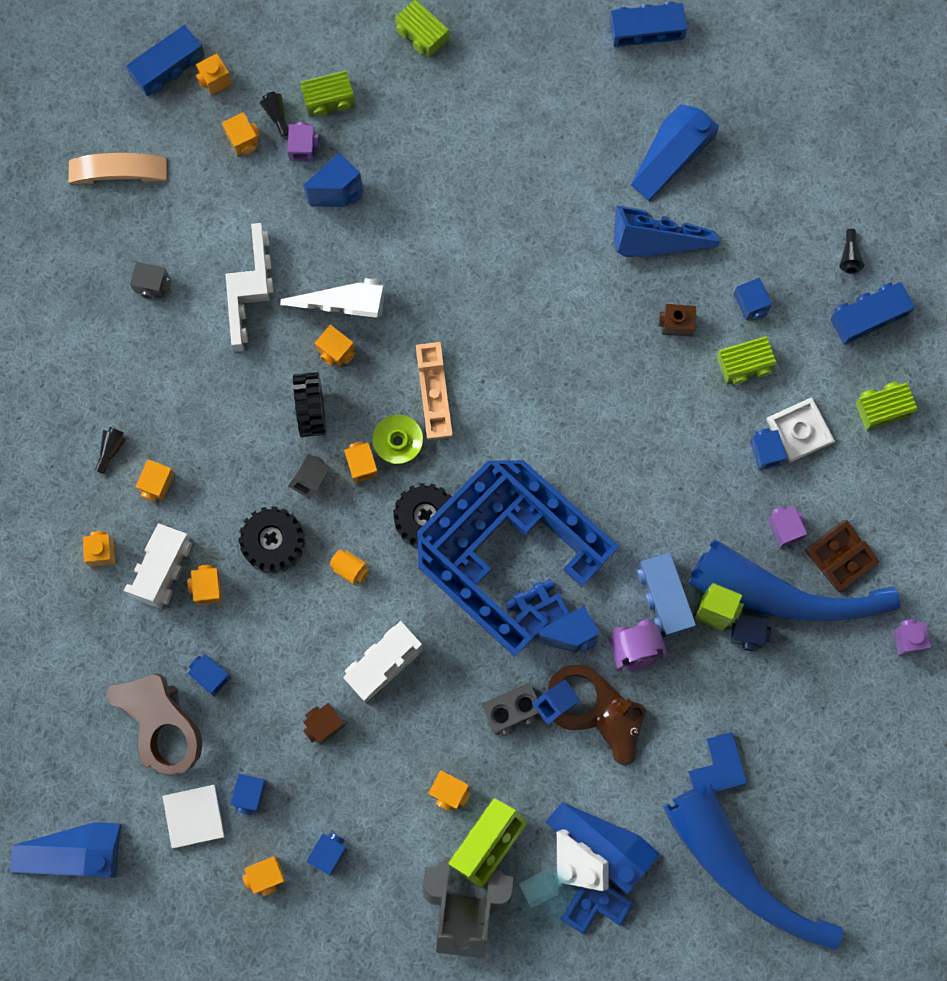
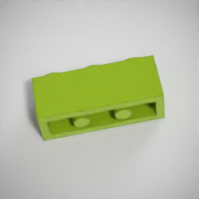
M712 583L701 599L694 620L721 631L727 626L731 627L742 611L744 605L740 603L742 595Z
M494 798L448 864L461 876L483 888L528 821L515 809Z

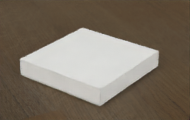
M812 397L766 419L772 431L779 430L789 464L835 442Z
M216 785L163 796L172 849L225 837Z

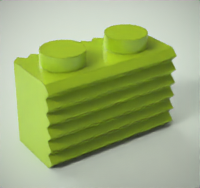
M418 0L410 2L406 8H403L395 16L396 31L402 38L408 37L413 42L412 45L415 50L420 54L424 52L430 57L450 39L449 29Z
M347 70L300 82L308 116L322 117L329 111L336 109L338 111H345L350 109L352 105H355Z
M767 336L721 349L717 354L726 384L733 382L734 385L746 382L748 377L757 375L758 378L765 377L772 373L771 370L777 364Z
M898 381L889 383L884 386V390L878 392L875 389L864 391L856 401V406L866 431L913 416L918 411L907 382L900 385Z

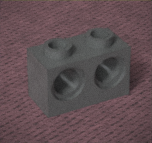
M530 682L482 703V708L494 735L500 733L501 736H505L516 730L515 725L524 722L525 726L540 720L538 716L540 714L534 706L531 711L526 713L521 712L517 706L518 702L522 699H527L531 703L537 700ZM505 710L509 715V719L505 723L496 722L493 717L496 711Z

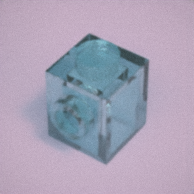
M548 869L519 883L530 908L560 894L558 888L562 886L555 871L550 873Z

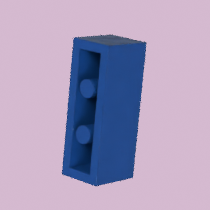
M667 2L657 6L646 4L638 8L628 9L627 7H620L616 10H611L610 27L613 47L685 40L687 26L683 3Z
M184 24L127 64L126 68L131 78L143 93L148 96L151 93H158L169 80L178 79L189 66H196V64L201 62L205 54L202 45Z
M891 282L880 287L878 289L879 292L875 294L865 293L856 299L857 302L851 305L844 303L834 309L835 312L830 320L844 345L911 314L915 306L902 282L894 285Z

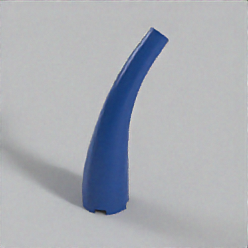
M716 539L710 542L709 546L711 548L709 552H703L691 573L693 577L688 580L689 584L704 593L714 583L741 594L740 603L744 604V609L794 620H850L878 615L900 608L899 595L893 586L870 591L869 596L860 598H830L808 594L778 578Z
M711 783L703 785L705 788L703 792L691 789L673 798L672 800L675 805L672 807L668 803L663 805L671 825L687 849L708 874L734 899L763 920L793 936L835 951L838 949L843 934L842 927L819 918L814 922L791 911L761 886Z

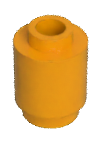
M338 550L330 561L329 566L333 568V572L353 585L358 582L361 584L369 574V570H367L368 564L348 550Z

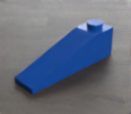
M680 104L663 121L631 186L649 201L716 137L719 125L703 110Z
M618 205L616 207L614 245L617 253L624 257H644L719 246L720 240L713 230L689 223H683L682 227H680L674 221H671L669 217L662 216V219L656 220L647 217L648 211Z
M563 802L545 821L556 833L562 829L567 830L570 838L578 844L583 842L594 854H599L607 860L608 879L624 894L629 893L660 854L640 835Z
M93 822L12 845L10 872L116 878L121 824Z

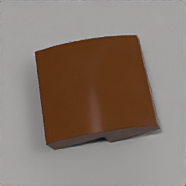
M848 520L841 521L805 549L807 555L838 592L844 590L880 562L867 542L860 539Z

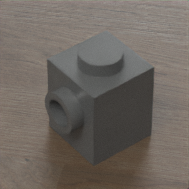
M136 262L130 286L135 293H140L143 298L155 300V297L163 298L164 292L169 291L171 277H169L164 267Z
M307 454L300 463L288 487L310 499L319 488L330 466L325 464L320 457Z

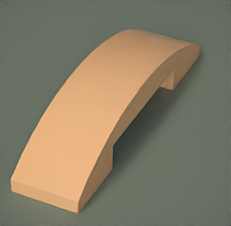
M104 153L69 160V184L94 183V180L141 179L142 182L167 181V158L162 156L139 153Z
M441 342L416 345L427 440L453 437Z

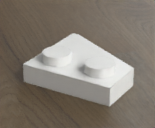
M567 830L557 831V882L600 891L608 889V861L599 854H594L583 842L578 844L570 838Z

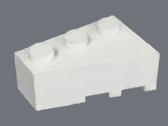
M158 523L145 548L146 555L142 565L137 564L134 572L138 573L133 585H126L124 591L131 598L162 609L164 604L167 605L173 592L170 590L173 580L177 581L182 572L181 560L183 556L187 557L191 550L192 543L189 542L190 537L184 532Z
M401 621L392 627L383 636L382 640L377 644H373L364 653L365 656L359 662H353L345 670L344 680L365 703L423 652L420 641Z

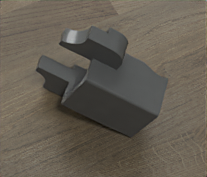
M444 857L440 865L425 867L423 880V896L425 900L434 905H441L436 952L485 958L490 911H503L509 907L512 897L513 877L502 874L497 866L489 878L487 897L474 898L451 895L447 892L450 871L448 863L451 857Z

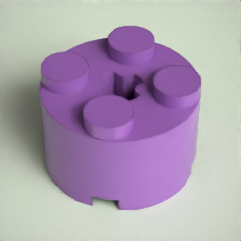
M652 619L641 621L637 627L630 629L627 626L616 628L612 631L614 636L608 640L618 672H622L623 667H626L628 672L656 664V658L661 656V659L664 660L668 657L659 626L654 624Z

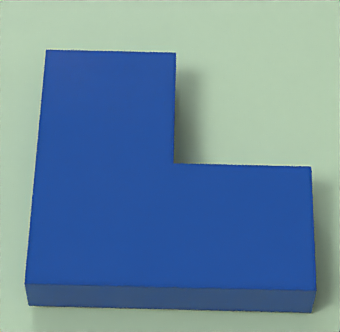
M733 733L706 739L713 765L688 771L693 789L697 792L700 790L703 792L705 791L703 785L711 783L714 791L717 792L747 784Z
M609 886L604 891L580 887L561 920L584 934L598 911L621 926L634 902Z

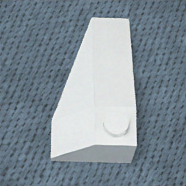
M365 278L364 282L281 299V305L310 309L318 307L323 311L330 312L344 310V314L379 317L383 311L385 285L379 284L380 280Z

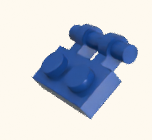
M551 579L543 583L539 581L530 590L522 594L518 592L513 595L511 600L505 602L509 612L517 607L522 612L528 606L527 602L539 596L542 602L535 605L534 608L549 621L546 626L570 614L559 593L551 598L548 596L547 592L555 588Z

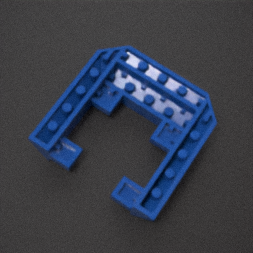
M524 460L487 461L418 530V568L515 657L537 636L538 630L544 628L549 621L531 604L513 620L477 587L480 581L491 571V568L475 554L480 546L506 520L511 522L524 535L541 520L577 553L564 567L563 571L581 587L601 569L619 546Z

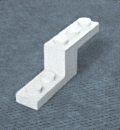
M261 223L251 224L255 271L226 274L231 345L234 352L244 351V343H248L247 328H242V319H246V310L243 303L270 301L269 293L274 292L273 280L268 278L267 269H272L270 254L266 255L265 246H270L268 231L263 230Z

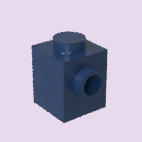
M739 615L738 619L733 623L731 644L742 645V649L746 651H757V648H762L765 642H769L771 636V627L767 626L768 619Z

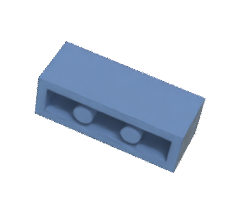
M670 552L640 561L639 569L636 570L640 584H645L648 593L645 594L646 603L649 609L654 608L657 618H654L653 621L654 624L659 626L663 637L666 638L693 629L696 624Z

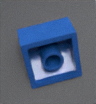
M341 153L336 155L303 185L307 202L310 206L346 207L349 203H356L361 198L363 192L360 172Z
M583 606L538 630L537 640L539 643L573 653L578 650L581 653H585L595 647L600 633L587 609Z

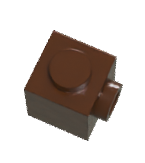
M666 304L664 312L659 313L658 327H663L662 335L692 337L695 331L696 306Z
M329 703L321 709L317 706L305 715L307 719L303 721L307 727L303 730L312 743L317 741L320 745L345 727V724Z

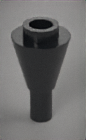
M275 91L266 93L262 96L263 100L259 104L271 120L276 123L281 137L288 135L289 129L285 122L282 94H276Z
M855 229L846 230V244L839 268L848 274H855L864 268V262L856 243Z
M109 427L108 431L103 429L100 448L101 456L95 471L102 474L105 473L110 459L114 457L127 440L122 437L124 432Z

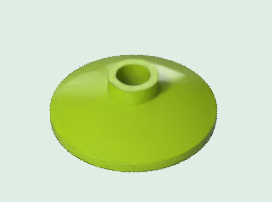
M388 416L378 423L373 432V447L377 455L388 463H407L413 460L422 448V430L417 422L408 416ZM397 437L403 440V443L399 446L393 443Z

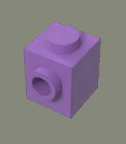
M305 122L289 124L287 147L289 160L314 162V151L319 149L320 142L319 134H315L314 125Z
M781 506L773 510V515L767 520L779 548L799 541L807 535L804 528L806 525L805 519L800 511L797 512L795 506L788 509L786 506Z
M917 619L905 620L901 622V626L893 630L898 655L924 652L931 648L926 622L917 623Z

